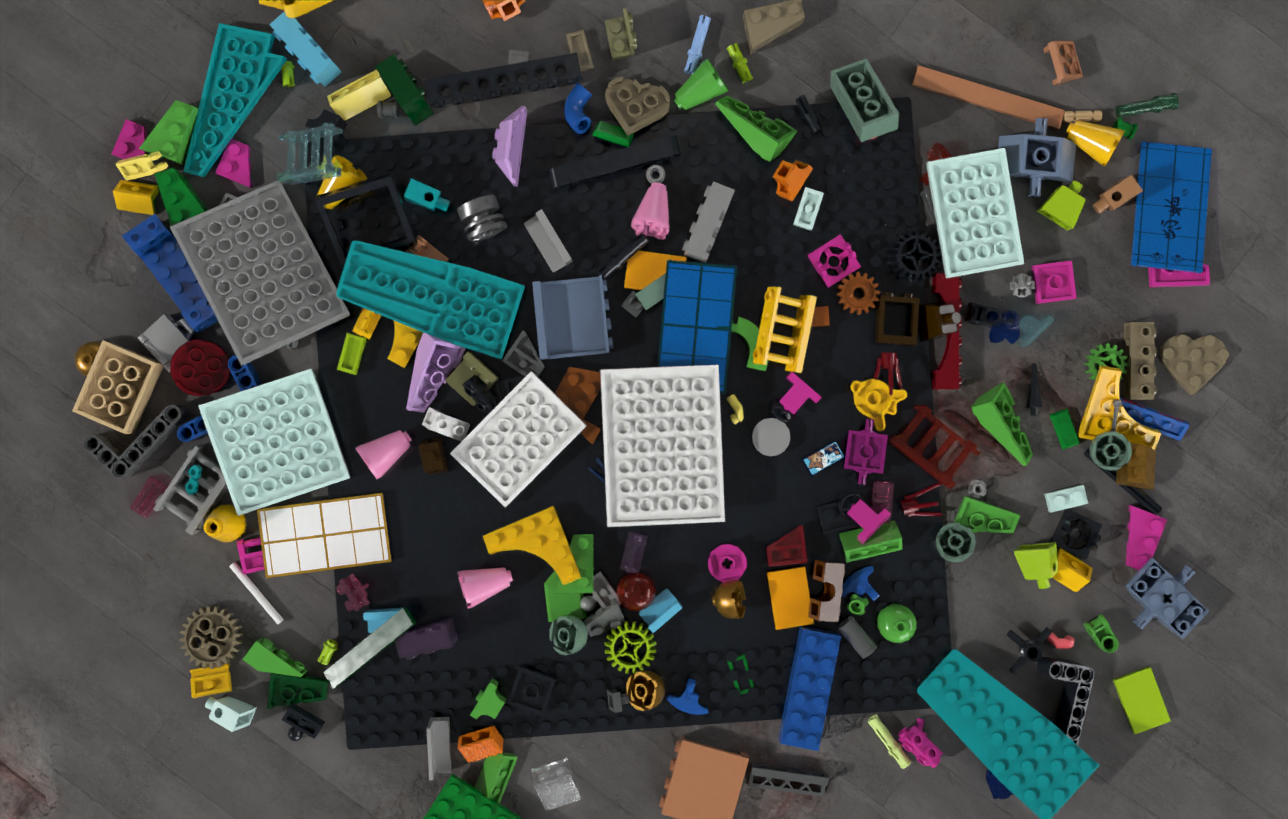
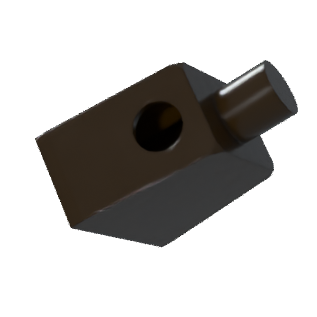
M933 302L919 305L922 341L938 339L957 331L956 324L961 321V316L958 312L954 311L953 304Z
M442 436L422 440L419 444V451L424 473L435 475L449 472Z

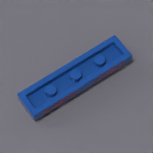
M1119 397L1124 409L1134 420L1144 426L1159 430L1162 435L1181 441L1190 426L1188 421Z

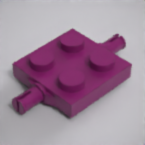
M866 419L865 430H849L844 468L859 472L858 484H861L863 477L862 485H866L867 474L873 472L883 474L888 435L878 434L873 431V419L870 421V427V419Z

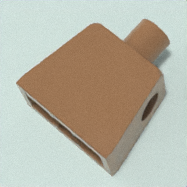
M1132 175L1124 177L1099 194L1100 200L1093 204V208L1098 214L1106 209L1109 211L1114 210L1143 190Z

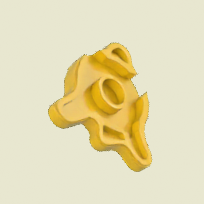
M878 379L855 380L850 385L856 408L863 415L874 420V427L877 431H883L886 427L884 415L886 413L895 415L897 413V403L907 398V392L904 389H893V395H889V386Z

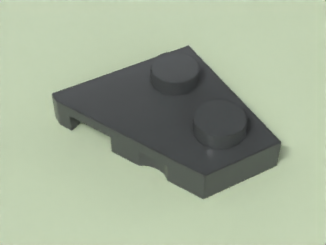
M525 331L521 332L502 360L525 377L531 371L539 377L545 368Z
M613 598L609 607L606 609L601 607L595 614L586 618L584 623L590 637L611 629H618L617 626H624L626 620L617 599Z

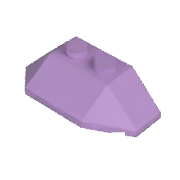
M521 106L500 122V126L496 128L495 140H498L497 148L494 147L493 159H495L499 168L515 187H518L527 118L526 106Z

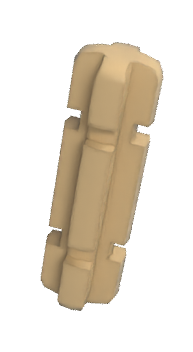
M1065 111L1063 121L1076 122L1079 120L1090 122L1092 120V122H1099L1102 120V111Z

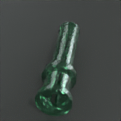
M1175 92L1169 96H1154L1151 100L1117 105L1115 113L1117 118L1146 112L1161 113L1162 110H1177L1179 99Z

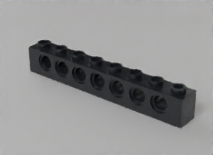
M576 52L424 79L429 105L439 109L444 108L445 104L461 105L464 104V101L468 100L479 102L484 100L483 98L490 96L495 99L507 93L518 95L524 90H529L530 92L539 91L541 87L557 88L559 84L564 83L575 85L579 83L578 81L582 80ZM559 68L566 69V73L562 76L557 75L556 71ZM545 71L547 76L544 79L537 78L539 72ZM519 76H528L525 82L518 81ZM508 78L509 82L507 85L501 86L499 85L500 80ZM482 82H490L489 87L481 89L480 85ZM464 85H470L471 88L468 92H461ZM451 88V93L448 96H443V90Z

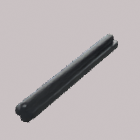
M1088 448L1084 455L1093 462ZM1100 468L1116 482L1117 470ZM1120 485L1152 514L1158 515L1162 511V507L1140 488Z

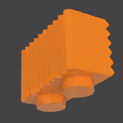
M494 725L459 736L458 750L468 763L488 758V756L501 754L503 752V737L498 733Z

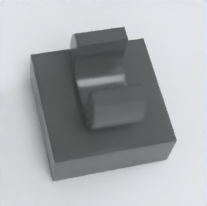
M632 291L621 307L637 318L644 307L635 294L637 293Z
M615 689L607 690L608 704L611 711L615 713L621 712L622 705L630 703L629 695L625 693L620 694Z

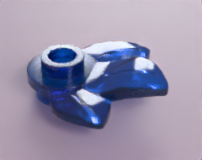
M1009 310L1003 313L1004 322L1000 327H990L989 340L991 343H999L1007 339L1009 343L1014 344L1020 336L1018 328L1020 317L1016 312ZM992 314L989 321L995 322L998 319V314ZM1007 318H1012V319H1013V323H1011V324L1007 323V322H1006V319H1007Z

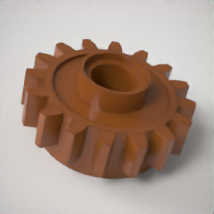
M856 272L855 277L849 274V280L845 278L841 280L844 285L838 286L841 292L836 295L841 297L838 303L844 304L843 310L848 308L850 309V314L856 311L857 315H860L862 310L868 313V307L871 309L875 308L873 302L879 301L875 296L880 294V291L875 290L878 283H872L873 277L867 279V273L860 277V273ZM855 289L862 291L861 299L854 296Z

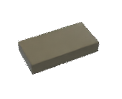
M580 30L566 34L570 53L577 52L581 72L593 69L594 66L585 31Z

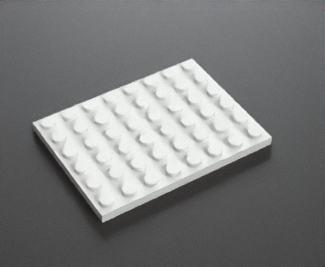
M719 365L601 370L607 527L725 522Z

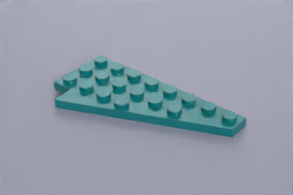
M219 23L184 173L200 177L207 175L287 61V58L284 56L271 54L275 39L274 35Z

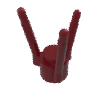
M881 353V358H877V367L873 379H878L881 366L883 365V369H888L889 395H893V369H895L898 388L903 389L899 359H897V353Z
M938 482L914 494L904 496L905 500L900 501L903 515H908V517L942 516L941 512H915L919 511V508L936 506L939 504L938 502L918 504L917 499L913 500V498L941 486V483Z

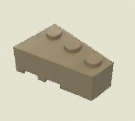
M790 0L744 10L742 18L750 55L776 38L803 24L805 15L801 0Z

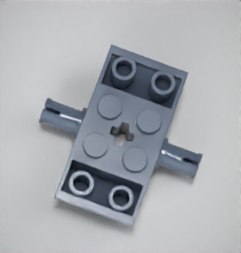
M1043 118L1035 119L1034 135L999 136L998 149L1005 148L1010 177L1028 178L1030 180L1028 197H1041L1042 180L1073 181L1076 145L1074 142L1062 137L1046 136L1047 118H1044V120Z
M1150 558L1125 585L1131 596L1144 608L1133 620V623L1143 630L1154 617L1178 637L1184 639L1209 612L1202 603L1185 589V583L1196 574L1195 571L1185 565L1173 577L1156 560Z

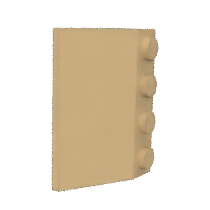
M102 340L72 411L121 433L135 434L164 366L159 361Z

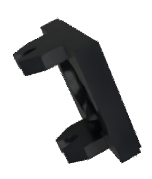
M1065 509L1050 543L1056 542L1057 547L1087 559L1090 551L1097 549L1096 543L1101 541V535L1098 533L1102 524L1074 511ZM1077 519L1076 525L1070 527V521ZM1084 522L1090 529V537L1083 534L1081 528ZM1074 528L1080 531V536L1077 539H1073L1070 536V531ZM1066 533L1069 538L1067 544L1062 539ZM1083 540L1087 542L1086 545L1080 548H1073L1075 541Z

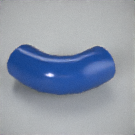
M579 83L575 85L568 95L564 113L570 127L578 134H582L591 125V120L583 113V109L593 95Z

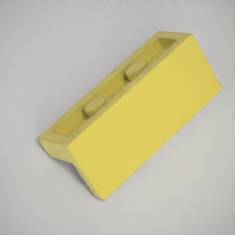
M375 70L333 92L327 98L335 114L346 121L378 104V101L391 97V93L379 72Z

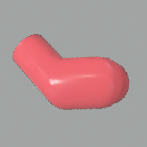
M1053 632L1046 639L1056 649H1071L1075 642L1074 638L1070 635L1058 638Z

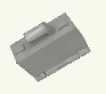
M163 314L138 337V340L171 373L170 362L174 352L179 346L192 340L191 338L196 331L192 329L185 318L176 322L171 315ZM181 325L187 330L188 334L180 327Z

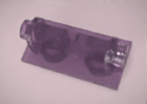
M629 531L620 569L628 573H639L648 536Z

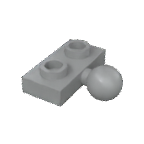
M599 571L594 575L593 595L583 597L580 605L583 610L591 611L595 608L597 601L604 609L611 605L613 598L617 599L619 605L623 601L603 573Z

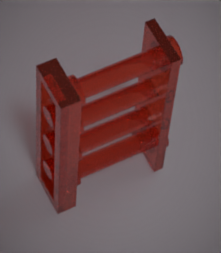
M915 405L913 408L919 413L901 435H891L887 441L946 488L953 489L957 484L952 480L954 473L970 453L979 456L978 446L970 440L966 442L931 414L932 410L926 405ZM927 418L934 425L916 447L911 448L907 445V439L921 421ZM941 429L949 437L932 459L926 460L922 457V451ZM956 441L964 449L947 471L941 472L937 468L939 466L938 462Z

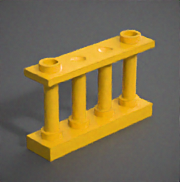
M768 287L765 293V304L756 349L753 352V363L766 365L767 360L786 364L785 371L802 373L817 297L800 295L799 299L780 295V287ZM778 303L797 307L796 317L791 318L776 314ZM778 322L793 326L792 337L774 334V323ZM771 341L789 345L788 356L770 353Z

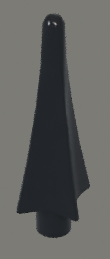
M1032 363L1031 382L1026 408H1030V416H1038V409L1042 408L1043 405L1038 384L1037 365Z

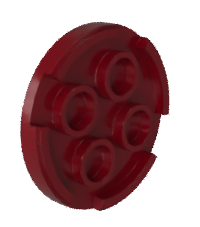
M206 339L187 341L179 346L172 356L170 362L171 376L177 387L187 394L200 397L211 395L220 391L229 380L231 373L228 367L229 356L220 345Z

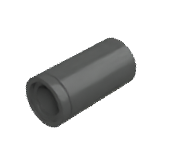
M852 616L846 618L837 627L862 658L868 657L876 650L877 645Z

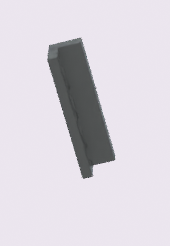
M751 762L748 786L824 797L825 786H828L829 777L825 772ZM753 776L766 777L762 782H753ZM775 778L785 781L780 785H774L770 779ZM790 781L803 782L804 784L795 788L790 784ZM809 784L821 785L820 791L812 790Z

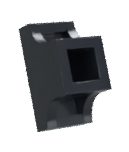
M324 109L318 118L308 119L305 124L320 140L326 143L330 141L345 147L347 140L343 136V132L347 124L339 115Z

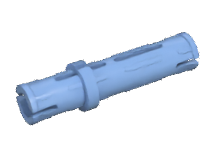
M704 15L699 16L692 46L687 53L688 60L684 72L687 74L692 72V75L697 69L699 59H702L703 54L701 52L711 22V18L705 16V19Z

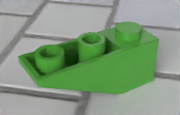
M267 638L257 640L243 658L246 663L257 671L302 677L308 671L301 662L292 660L286 651L274 647V643Z

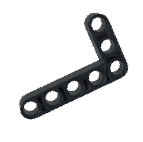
M1042 657L1037 663L1038 671L1051 678L1065 681L1055 726L1078 745L1094 680V670L1078 662Z

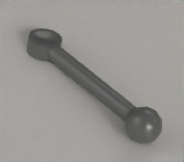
M1119 399L1113 401L1114 415L1111 431L1117 432L1118 409L1122 405Z

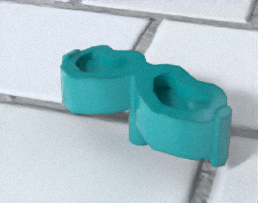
M193 465L188 471L191 478L185 487L189 495L198 491V486L200 485L198 480L201 478L202 472L200 465Z

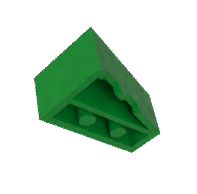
M171 168L155 174L171 226L208 211L206 205L195 193L196 191L182 172Z

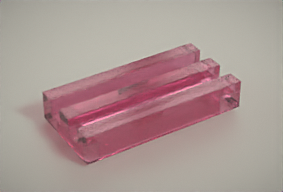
M150 476L130 506V509L142 517L148 518L156 506V499L161 494H164L168 486L157 480L154 476ZM152 483H154V487L152 488V490L147 495L144 502L138 509L137 506L141 502L142 498L144 497ZM160 487L159 491L157 492V494L155 495V497H154L153 500L151 501V503H150V505L148 506V508L146 509V511L143 512L144 509L146 508V506L148 505V503L150 502V500L152 499L153 495H154L155 492L157 491V489Z

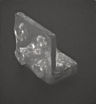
M568 757L532 769L533 785L546 811L581 800V794L572 777Z

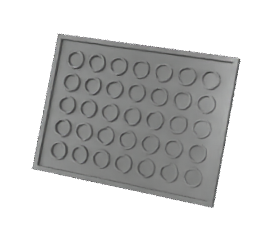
M280 180L170 227L241 365H245L350 316L343 300L336 296L337 288Z

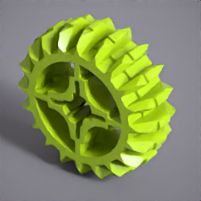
M625 621L624 628L621 625L617 626L619 631L611 629L614 636L611 634L607 635L610 641H606L605 646L610 648L605 649V654H611L607 657L608 661L614 659L612 667L619 664L618 671L625 667V673H629V668H632L633 673H636V667L643 671L644 667L642 664L650 666V662L647 659L654 660V656L650 653H656V648L651 647L656 645V641H650L654 634L647 635L649 628L647 627L642 630V623L637 628L635 627L636 621L632 622V626H629L628 621ZM627 633H636L642 638L632 639ZM621 636L624 645L618 651H615V642ZM627 642L631 643V646L632 644L635 645L634 653L630 649L627 650ZM646 643V652L642 658H639L637 650L642 644ZM628 655V656H630L634 661H633V662L625 661V660L621 659L619 656L622 657V656Z

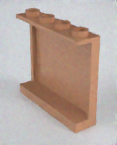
M682 735L681 740H677L675 745L676 758H672L669 770L672 771L671 776L667 777L664 788L667 789L666 794L661 796L659 807H662V815L677 819H733L749 761L748 753H733L687 740Z

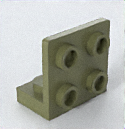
M626 7L622 8L623 17L604 20L612 60L635 56L634 49H637L635 31L631 32V30H634L631 12L627 13Z
M467 352L463 356L464 360L446 379V382L472 406H475L476 402L471 396L467 395L462 384L473 375L479 376L487 386L483 390L485 394L499 377L471 352Z

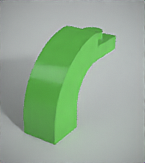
M738 317L736 324L732 320V326H717V328L729 330L744 338L749 349L746 363L747 368L766 371L768 360L766 365L753 363V352L756 349L759 328L749 320Z

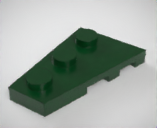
M271 673L267 709L282 705L290 706L291 703H309L326 700L329 681L325 678L306 675L297 677Z

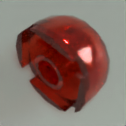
M634 572L625 575L619 581L616 594L618 601L624 608L631 611H640L652 604L655 599L656 588L649 576Z

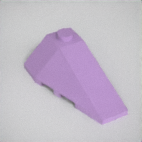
M426 333L422 334L415 357L407 410L422 413L426 411L437 396V390L443 383H446V379L451 371L459 366L466 348Z

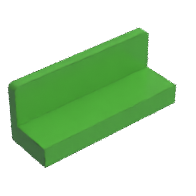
M896 521L885 522L863 545L857 540V536L864 530L863 528L839 534L846 563L903 550L902 536Z
M499 753L496 756H488L484 761L474 788L481 791L487 799L492 798L500 804L518 757L513 753Z

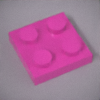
M1072 261L1031 266L1033 281H1035L1036 304L1077 299Z

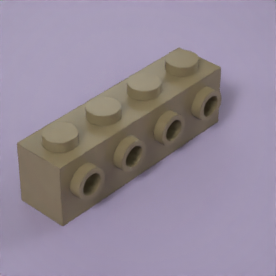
M1154 322L1124 323V356L1128 357L1124 360V363L1129 364V366L1124 367L1127 371V374H1124V399L1154 400L1157 389L1154 384V377L1156 376L1157 369L1154 365V357H1156L1157 349L1154 346V338L1157 335V329L1154 327Z

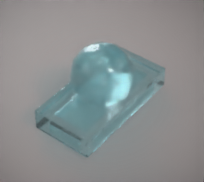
M1032 315L1022 317L1019 327L1026 334L1016 343L1020 347L1030 345L1054 322L1053 317L1046 315L1039 321Z

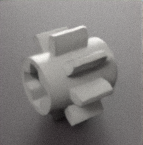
M1018 274L1016 277L1013 276V282H1010V290H1013V295L1018 297L1031 295L1032 289H1035V281H1031V275Z

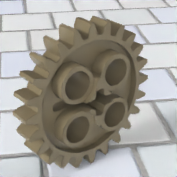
M208 606L207 609L204 607L200 608L199 612H192L194 617H187L189 623L182 624L186 630L180 631L184 638L179 639V641L185 642L181 649H187L184 656H191L189 662L196 660L195 666L202 664L203 669L208 667L214 669L216 665L218 668L222 667L223 662L225 664L230 663L229 658H236L234 652L240 651L237 645L243 643L241 640H238V637L243 636V633H238V630L242 628V626H236L239 619L232 620L234 613L227 614V609L220 611V606L214 609L213 606ZM206 620L210 623L209 629L205 627ZM223 628L227 631L226 637H223L221 634ZM198 637L201 639V646H198L196 643ZM214 646L218 648L217 655L213 652Z

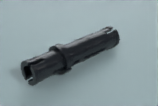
M641 232L618 254L613 255L606 265L599 269L600 274L605 279H608L615 271L623 268V264L649 243L650 240Z

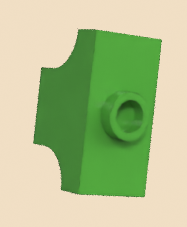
M492 678L486 690L479 692L475 699L478 703L470 716L475 719L481 715H488L494 719L497 717L507 700L498 691V681Z

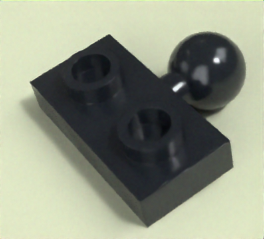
M291 703L282 718V721L293 726L288 731V738L291 741H299L303 737V733L315 739L325 721Z

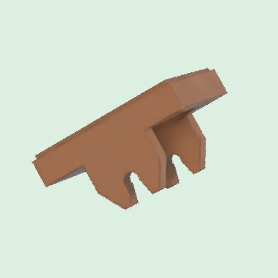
M1052 41L1043 48L1044 53H1051L1057 78L1052 81L1053 86L1083 78L1073 41ZM1064 65L1067 68L1068 74L1065 72Z

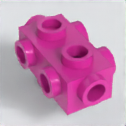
M917 718L915 726L904 727L899 732L898 740L902 743L905 750L912 752L916 756V760L920 764L935 768L941 760L939 758L943 752L922 731L925 720Z

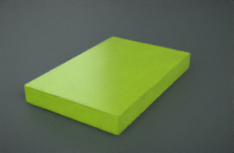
M1147 666L1112 679L1133 734L1141 733L1171 721L1151 667Z

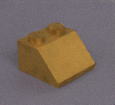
M1130 443L1132 448L1131 458L1128 463H1125L1124 466L1117 470L1116 484L1154 490L1156 451L1147 445Z

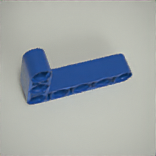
M232 356L229 359L228 367L240 391L262 385L251 362L238 369L236 365L238 361L237 356ZM248 376L251 378L249 386L245 384V379ZM202 415L178 428L177 436L181 441H196L208 435L207 429L203 426L204 420ZM188 428L192 431L190 438L186 434Z

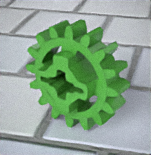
M1109 343L1104 344V346L1097 345L1096 349H1090L1092 355H1086L1089 362L1084 363L1085 366L1089 367L1085 373L1092 374L1089 379H1096L1100 365L1119 368L1122 371L1121 374H1127L1124 367L1129 366V364L1124 363V360L1128 357L1121 355L1124 350H1116L1117 345L1110 347ZM1106 352L1103 357H1098L1100 353Z

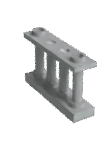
M203 445L193 446L188 451V458L164 494H161L156 499V506L153 509L157 512L167 508L186 521L188 527L185 531L190 535L199 533L209 514L214 510L228 489L220 466L201 454L205 449ZM197 460L219 474L220 477L217 484H212L203 477L198 480L200 485L208 490L209 496L206 500H202L194 494L189 495L186 489L181 486L186 476L191 478L188 471ZM175 492L198 506L197 509L199 510L196 515L191 516L170 502Z

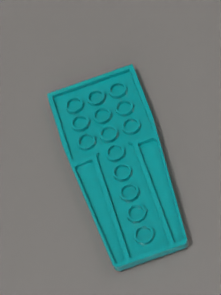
M353 241L336 296L449 343L502 359L525 286L469 267L360 241Z
M956 649L951 650L917 688L918 694L993 775L1040 819H1051L1100 766L1051 721Z

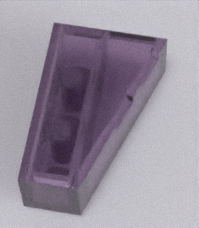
M453 618L409 629L395 640L399 658L406 657V660L417 657L418 654L424 653L427 655L436 652V650L452 648L459 639Z

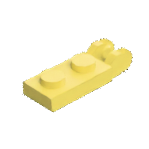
M160 151L149 155L144 154L119 160L116 166L127 181L153 175L166 169L168 164L166 162H161L157 165L153 164L152 161L162 156Z

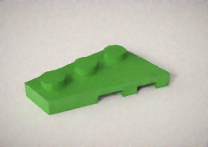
M964 495L954 523H960L966 528H970L974 533H1014L1020 514Z
M573 535L570 548L582 578L563 585L559 578L555 594L594 593V535Z

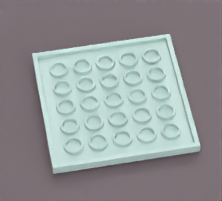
M308 369L199 405L238 516L351 478L313 369Z

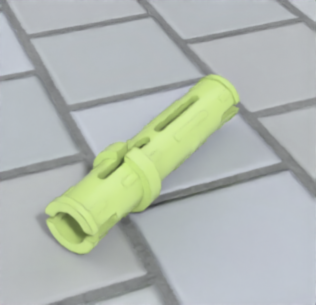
M877 714L871 716L867 722L884 743L890 756L896 759L902 769L909 766L912 761L902 750V745L897 743Z

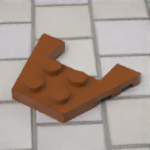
M569 367L555 394L587 425L581 431V434L593 444L601 428L584 420L601 389V372Z

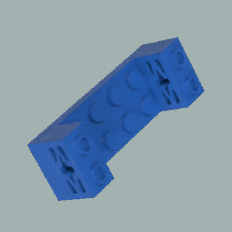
M153 214L122 235L130 248L140 256L182 311V316L192 329L200 334L218 321L176 238L156 214Z

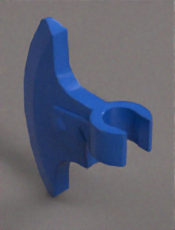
M873 566L862 568L848 577L842 586L843 593L841 597H845L850 592L858 594L859 597L867 593L875 601L879 595L868 583V576L874 571Z
M688 678L685 690L681 696L669 694L666 697L674 707L683 712L696 715L708 713V708L700 705L698 702L699 694L693 692L696 680Z

